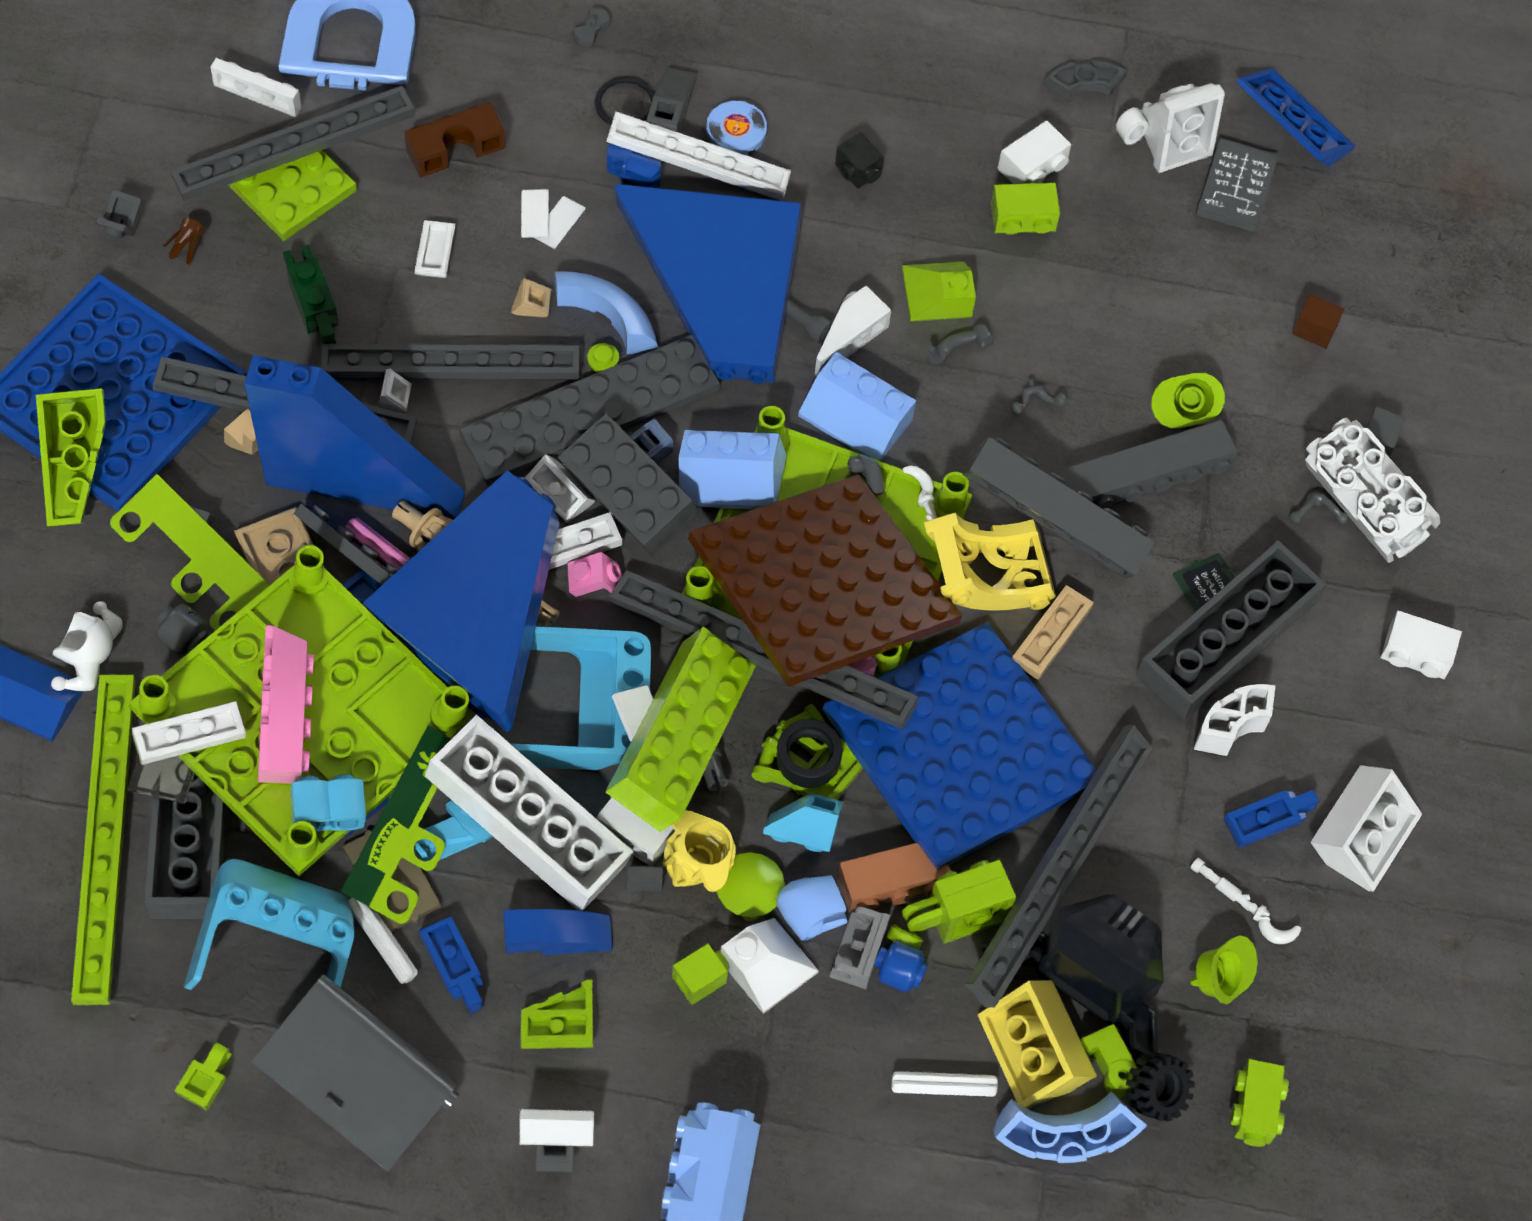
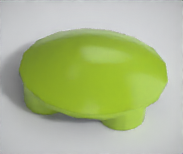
M747 852L735 855L734 866L729 870L727 882L716 893L726 909L747 921H754L759 916H764L777 907L776 897L782 888L785 887L782 871L773 860L763 854Z

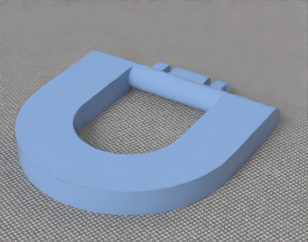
M296 0L290 10L279 62V72L317 77V86L324 87L326 79H329V87L354 89L355 82H358V90L365 91L367 89V82L408 85L416 38L415 17L408 0ZM345 9H362L372 13L380 20L383 29L375 67L315 61L322 26L331 15Z

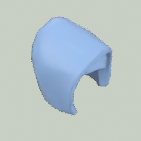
M832 875L812 878L805 877L792 881L783 887L776 897V905L782 916L803 941L848 923L844 913L846 912V906Z

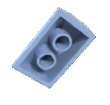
M836 352L817 375L798 412V416L855 452L881 461L913 421L916 400Z
M685 430L678 457L679 487L692 499L696 507L757 509L777 502L787 456L780 435L773 433Z

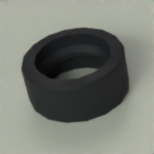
M816 719L796 721L781 733L777 744V766L782 775L794 785L804 788L824 785L837 774L841 764V739L836 730L826 722ZM805 737L821 740L829 748L830 756L828 762L818 769L798 767L789 757L791 744Z

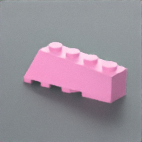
M266 625L258 782L292 783L301 778L302 772H309L310 751H303V739H310L311 718H304V707H311L312 686H305L306 674H313L314 654H307L306 640L275 626Z

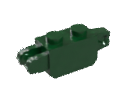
M309 245L302 246L301 253L304 261L295 263L290 250L283 252L290 288L307 333L318 331L323 344H335L333 326L339 325L336 306L317 257H313Z

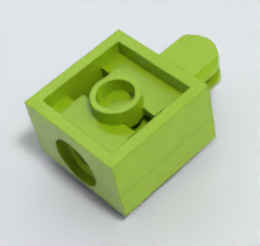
M984 860L972 865L968 871L959 874L955 871L943 874L934 883L931 898L908 905L903 909L902 914L904 919L909 921L907 926L910 933H917L936 926L943 944L1002 924L1014 905L1016 895L1001 861L997 860L989 863L988 860Z

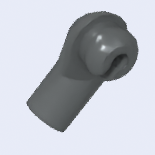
M858 455L848 460L849 472L853 475L859 473L865 477L867 486L875 496L885 493L882 472L878 463L866 455Z

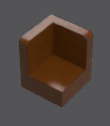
M1309 295L1292 333L1327 349L1345 309L1314 295Z

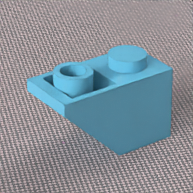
M810 793L771 813L765 824L763 834L770 835L772 839L778 842L791 841L804 845L806 849L814 852H830L844 802Z

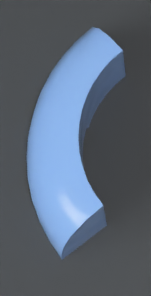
M568 271L554 272L557 306L578 307L594 313L598 311L612 321V326L620 334L627 354L648 353L658 349L657 339L646 313L623 289L609 281L589 274Z
M1110 1091L1095 1105L1080 1112L1067 1115L1037 1113L1026 1109L1011 1099L996 1120L993 1131L995 1138L1004 1145L1030 1158L1035 1159L1037 1157L1055 1160L1058 1163H1074L1087 1161L1088 1157L1096 1156L1106 1151L1109 1153L1115 1151L1136 1137L1147 1125L1119 1097Z

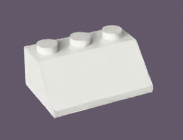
M1360 765L1310 843L1326 865L1364 889L1373 892L1422 813L1392 769Z

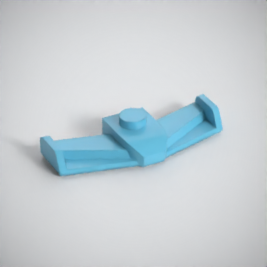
M452 800L445 804L447 812L452 817L424 829L444 841L445 849L439 860L480 842L485 843L493 837ZM421 839L416 842L414 852L421 861H429L435 856L436 848L432 841Z

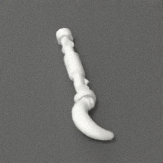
M917 466L904 467L903 472L914 476L921 484L922 491L919 494L918 504L920 507H924L927 512L925 519L928 521L936 519L937 516L933 504L935 500L932 496L934 486L931 477L926 471Z
M1199 857L1193 862L1190 867L1193 871L1203 874L1205 878L1216 885V889L1233 902H1239L1242 907L1254 914L1253 919L1259 923V929L1268 941L1275 944H1287L1298 937L1301 927L1294 926L1286 931L1276 929L1270 923V913L1267 907L1261 905L1259 908L1255 903L1248 901L1250 900L1249 894L1242 895V891L1224 877L1220 878L1205 866V862Z

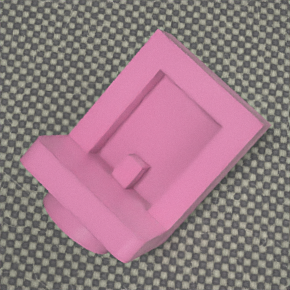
M603 552L568 562L569 592L575 597L603 588L612 593L622 577L618 563Z

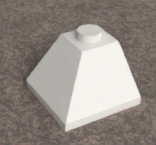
M775 918L748 926L721 946V953L729 964L728 972L763 1014L815 976L819 971Z

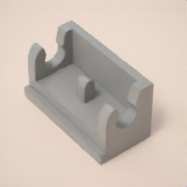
M856 907L855 912H851L830 973L831 978L863 989L867 988L874 963L888 927L890 914L880 913L864 907Z

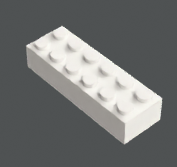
M477 714L429 762L425 777L578 911H583L626 866L633 853V850Z

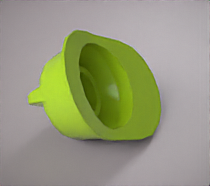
M1192 373L1164 380L1155 388L1151 397V409L1155 418L1162 425L1169 428H1183L1211 421L1221 413L1225 403V392L1221 383L1214 376L1207 373Z
M1238 935L1228 940L1219 948L1202 953L1197 960L1196 973L1189 979L1190 984L1199 987L1204 995L1215 997L1222 1004H1229L1253 983L1258 960L1253 943L1247 937Z

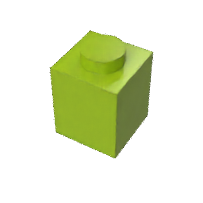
M706 944L674 964L672 978L690 1004L693 1005L727 983L729 964L720 951L714 952L711 946Z

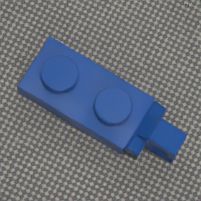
M1284 790L1230 812L1224 816L1223 820L1240 849L1300 824V822L1307 818L1305 813L1317 808L1316 805L1319 803V799L1314 790L1295 796L1293 791L1287 792Z
M451 915L418 930L419 936L448 993H451L454 1000L462 997L470 1014L483 1009L482 999L477 989L483 987L481 974Z

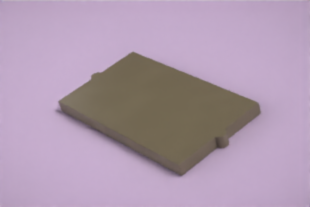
M366 830L364 836L342 846L353 867L372 832L370 830ZM401 858L391 878L415 891L418 895V902L409 920L403 924H399L379 912L378 914L389 930L393 932L410 922L418 923L420 917L440 908L441 904L421 868ZM401 891L392 892L387 898L389 910L396 914L405 912L409 906L406 894Z

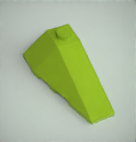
M102 388L36 395L47 527L82 524L106 425L104 390Z

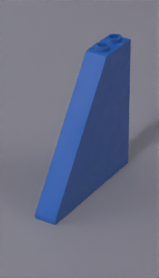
M616 184L615 194L618 208L689 336L692 335L715 376L723 380L736 378L749 380L757 384L765 382L774 383L802 221L801 203Z
M253 355L244 386L266 485L392 510L397 505L402 509L399 502L406 500L408 504L424 515L429 510L438 508L442 511L443 516L452 520L460 514L465 491L322 368Z
M508 470L363 602L364 607L424 665L450 686L464 688L469 695V702L507 733L513 727L559 528V520L555 512L557 507L554 501L544 493L539 495L524 477L520 476L517 478Z

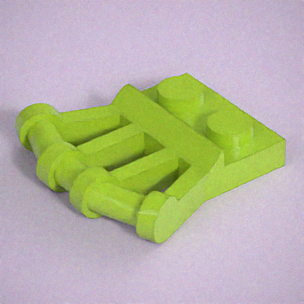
M810 704L804 707V712L787 721L782 720L777 725V732L772 738H766L762 743L763 750L759 763L753 767L751 776L760 782H773L791 787L799 796L813 793L838 800L863 770L861 764L842 739V759L838 772L824 785L812 788L797 786L788 781L781 771L771 768L774 757H777V744L781 733L790 724L801 719H816L825 722L817 708ZM810 737L794 741L814 756L808 763L789 750L791 761L804 769H818L828 762L830 756L829 748L826 744L822 746Z

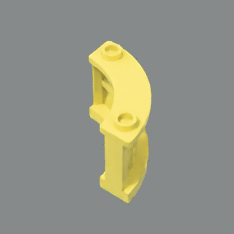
M956 512L924 522L927 535L936 542L946 585L940 587L941 593L945 598H950L952 603L978 610L998 611L1031 607L1033 610H1040L1048 607L1057 598L1042 544L1041 533L1034 519L1014 524L992 525L991 531L979 530L978 524L960 518ZM1031 546H1034L1038 560H1026ZM1004 551L1005 556L1002 557L997 552ZM978 553H983L992 565L1001 569H1007L1000 581L992 587L982 581L969 566L977 558ZM1040 570L1044 584L1026 587L1024 582L1032 583L1037 577L1031 572L1021 571Z

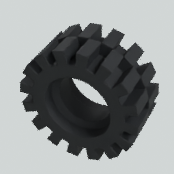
M1159 1052L1144 1054V1059L1138 1058L1135 1061L1138 1068L1131 1067L1129 1071L1130 1074L1134 1075L1132 1080L1127 1079L1126 1086L1132 1087V1090L1126 1091L1127 1098L1133 1099L1129 1104L1132 1108L1137 1109L1136 1112L1160 1121H1173L1172 1117L1179 1118L1182 1115L1179 1109L1185 1111L1188 1109L1189 1105L1185 1103L1186 1099H1193L1194 1094L1189 1093V1088H1195V1081L1188 1080V1078L1194 1076L1192 1070L1186 1069L1189 1065L1185 1061H1181L1180 1058ZM1164 1074L1165 1087L1163 1093L1157 1099L1155 1093L1156 1085L1159 1078Z

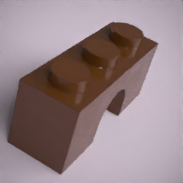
M490 102L473 106L466 111L454 115H446L437 121L425 125H417L411 130L404 132L406 151L420 178L449 168L447 148L453 144L462 143L470 146L477 158L505 148V130Z

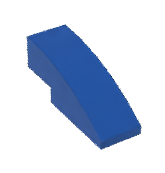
M558 909L503 910L506 953L542 951V956L612 951L610 915Z

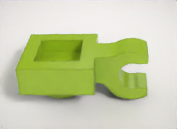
M216 1042L204 1064L193 1060L175 1088V1093L208 1111L227 1080L219 1072L225 1068L232 1057L229 1049Z

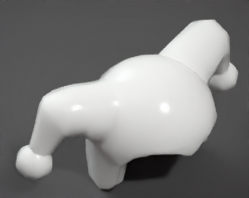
M99 601L93 606V612L96 615H101L103 620L82 612H75L66 636L61 645L53 650V656L73 665L76 669L77 677L69 680L60 676L55 677L51 682L54 690L90 691L96 687L100 664L110 655L113 640L123 627L122 619L108 610L105 602Z

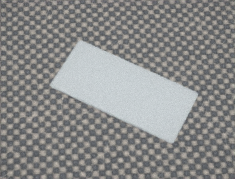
M522 190L521 237H548L549 190Z
M563 196L549 213V236L533 238L552 248H556L583 213L585 207Z

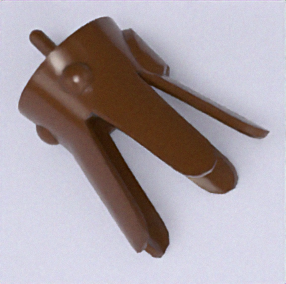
M184 218L178 231L163 244L165 247L175 239V244L169 253L170 259H175L184 246L190 242L186 263L188 265L191 263L196 247L201 239L200 237L205 232V228L198 222V219Z

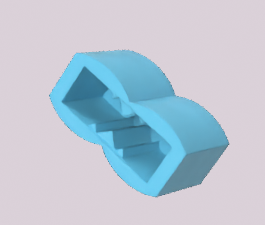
M345 774L335 776L330 781L319 780L316 776H304L299 778L298 781L292 782L290 789L292 824L298 821H306L314 826L316 832L324 830L348 831L364 828L366 811L362 779H354V776Z

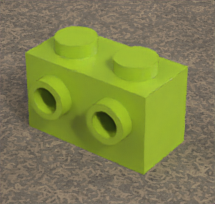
M1056 183L994 185L991 199L994 232L1012 235L1021 232H1037L1042 234L1056 231L1060 216Z

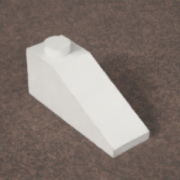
M867 286L858 292L853 291L844 298L816 358L814 374L816 377L836 352L847 358L889 327L891 309Z

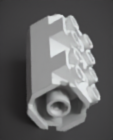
M1347 417L1343 418L1333 426V432L1324 439L1319 437L1308 445L1306 451L1309 455L1305 459L1306 465L1389 563L1394 561L1393 554H1396L1398 558H1402L1423 543L1430 536L1427 528L1432 524L1436 529L1440 524V516L1427 502L1426 494L1410 476H1405L1385 453V447L1368 428H1363L1357 420L1350 422Z

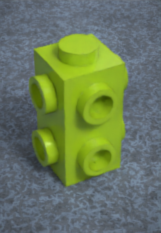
M1249 1059L1243 1070H1237L1234 1090L1239 1091L1238 1104H1233L1230 1115V1125L1235 1126L1234 1138L1243 1139V1142L1250 1146L1262 1147L1265 1144L1270 1145L1277 1134L1281 1135L1285 1114L1279 1112L1281 1100L1285 1101L1289 1080L1283 1078L1285 1066Z

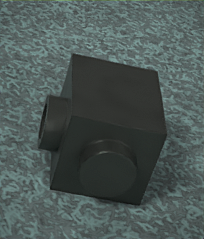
M862 132L837 146L835 165L839 168L843 178L851 181L857 189L867 183L875 182L881 176L884 156Z

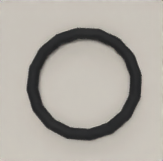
M627 76L613 78L604 83L597 91L594 102L596 111L604 122L611 125L613 119L606 115L601 106L602 95L608 88L620 83L636 84L645 89L649 94L651 103L655 94L653 89L638 78ZM648 111V113H647L643 118H641L640 120H643V121H646V122H647V117H648L649 111Z

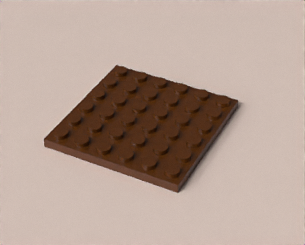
M859 474L703 526L689 533V542L788 687L960 624L962 614L952 603L951 599L945 598L942 595L940 584Z

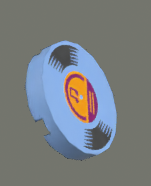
M729 101L721 103L711 111L707 118L706 135L708 140L710 139L714 145L748 155L750 151L759 149L765 141L767 121L763 113L756 106L744 101Z

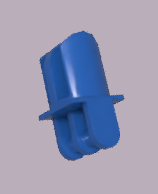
M614 144L607 147V171L620 177L621 185H624L627 180L642 187L658 188L660 186L661 162L659 160Z

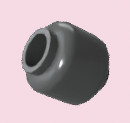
M180 604L174 609L167 606L156 619V622L160 624L156 633L157 637L178 654L192 651L208 635L205 631L206 621L186 604Z

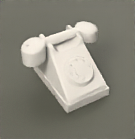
M1212 83L1200 87L1188 84L1172 88L1160 94L1159 101L1156 103L1146 102L1141 110L1133 107L1125 111L1116 123V130L1127 145L1134 144L1145 136L1154 157L1153 165L1158 173L1212 156L1225 92L1219 84L1214 85Z

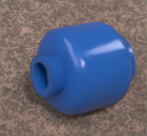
M894 941L889 949L881 947L874 966L880 968L878 979L881 983L907 993L912 987L918 989L929 963L924 961L925 954L922 950L900 941Z

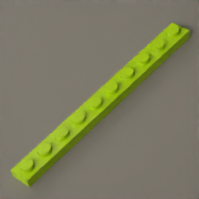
M99 675L71 997L73 1005H110L133 711L129 708V702L135 698L136 679L134 675Z

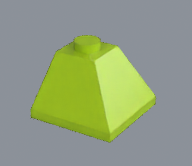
M964 261L902 265L910 321L972 317L976 293L972 270Z

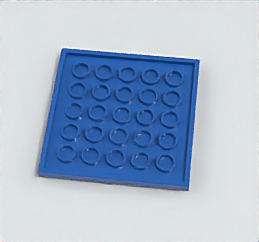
M98 273L0 373V432L41 460L36 395L102 388L104 390L106 425L89 493L118 512L156 474H159L222 407L154 391L153 382L161 357L247 376V371Z
M988 622L877 677L879 680L918 696L919 704L904 730L835 700L825 703L822 709L915 843L920 845L937 870L957 862L1079 796L1084 792L1097 771L1020 665L1012 660V654Z

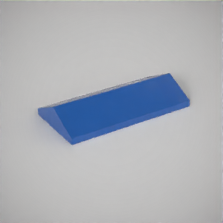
M1273 68L1240 77L1236 82L1317 160L1327 167L1354 149L1355 145Z
M0 645V719L53 742L84 691L54 690L51 682L55 677L60 676L66 680L74 677Z

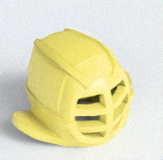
M685 810L682 818L671 825L675 832L666 841L662 866L666 867L675 887L693 886L703 883L708 891L716 892L727 882L729 870L734 866L736 847L733 837L722 822Z

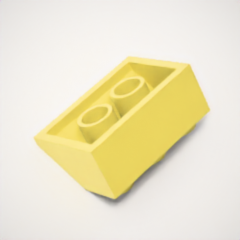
M1052 980L1028 981L1000 999L995 1008H986L977 1014L1017 1103L1026 1109L1070 1093L1097 1076Z

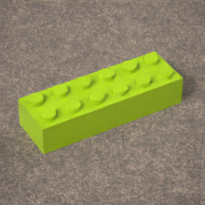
M705 627L700 628L683 641L605 793L659 832H662L681 819L756 666Z

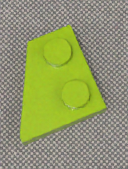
M592 980L581 982L580 988L565 995L560 992L549 997L544 1003H536L522 1009L521 1049L593 1048Z

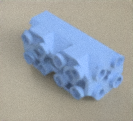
M698 1103L696 1110L688 1111L687 1116H679L675 1148H680V1152L672 1151L668 1183L674 1185L673 1187H665L661 1218L666 1219V1221H743L760 1124L754 1122V1113L741 1109L733 1110V1113L720 1111L716 1105L710 1103Z

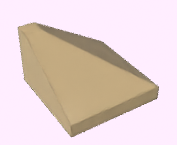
M524 278L521 281L511 313L514 315L546 318L549 316L552 289Z

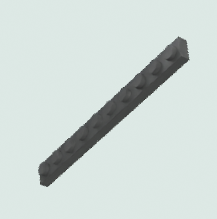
M628 570L625 571L610 594L612 603L689 637L700 628L705 627L755 666L781 677L749 628L739 618ZM847 665L798 683L805 688L901 730H904L919 704L918 696Z
M1134 725L1124 726L966 981L965 985L985 1008H995L1153 749Z

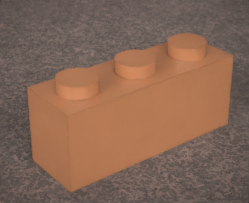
M914 843L841 862L838 869V878L849 912H854L856 907L876 910L879 908V905L892 902L894 905L903 904L913 898L912 896L923 893L926 896H931L937 879L951 871L949 865L937 870L920 845Z

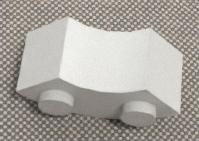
M1268 684L1248 685L1235 689L1233 693L1220 701L1218 700L1205 717L1197 735L1194 750L1227 756L1233 742L1238 737L1250 732H1264L1272 717L1276 686Z

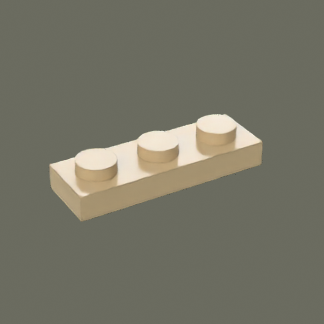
M1066 585L1013 655L1012 660L1017 662L1025 672L1039 680L1090 612L1094 602Z

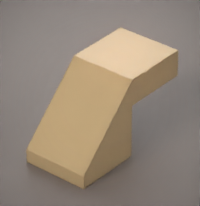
M247 408L224 429V443L231 448L253 455L258 450L251 413Z

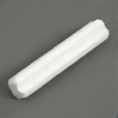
M351 898L348 903L351 906L354 917L398 981L402 984L412 981L418 974L417 969L380 915L372 908Z
M896 1071L892 1075L891 1087L895 1093L995 1096L998 1090V1081L995 1075Z

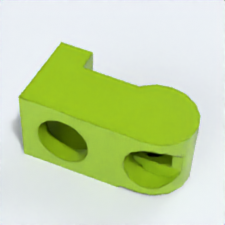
M1112 1024L1082 1038L1081 1043L1087 1056H1093L1104 1076L1103 1084L1105 1090L1108 1093L1112 1091L1117 1097L1121 1098L1127 1096L1126 1091L1132 1090V1087L1126 1086L1127 1079H1133L1134 1075L1129 1073L1131 1067L1136 1069L1137 1067L1115 1025Z

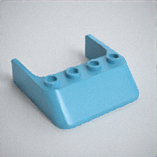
M536 626L530 650L568 652L576 656L580 662L578 747L533 744L511 745L537 768L601 770L619 764L631 742L614 704L612 695L645 685L650 690V641L645 635L635 631Z
M231 859L226 861L217 872L183 988L191 990L200 982L215 930L220 922L228 919L243 922L330 952L332 959L327 978L341 988L354 939L353 911L348 903L349 899L339 892L243 860Z

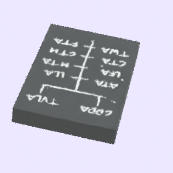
M1220 138L1196 215L1255 232L1278 155Z

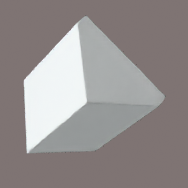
M386 369L378 407L396 412H405L412 384L392 369Z

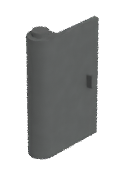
M324 974L320 976L251 1061L387 1172L440 1107L446 1111L459 1095L455 1091L458 1085L455 1080Z

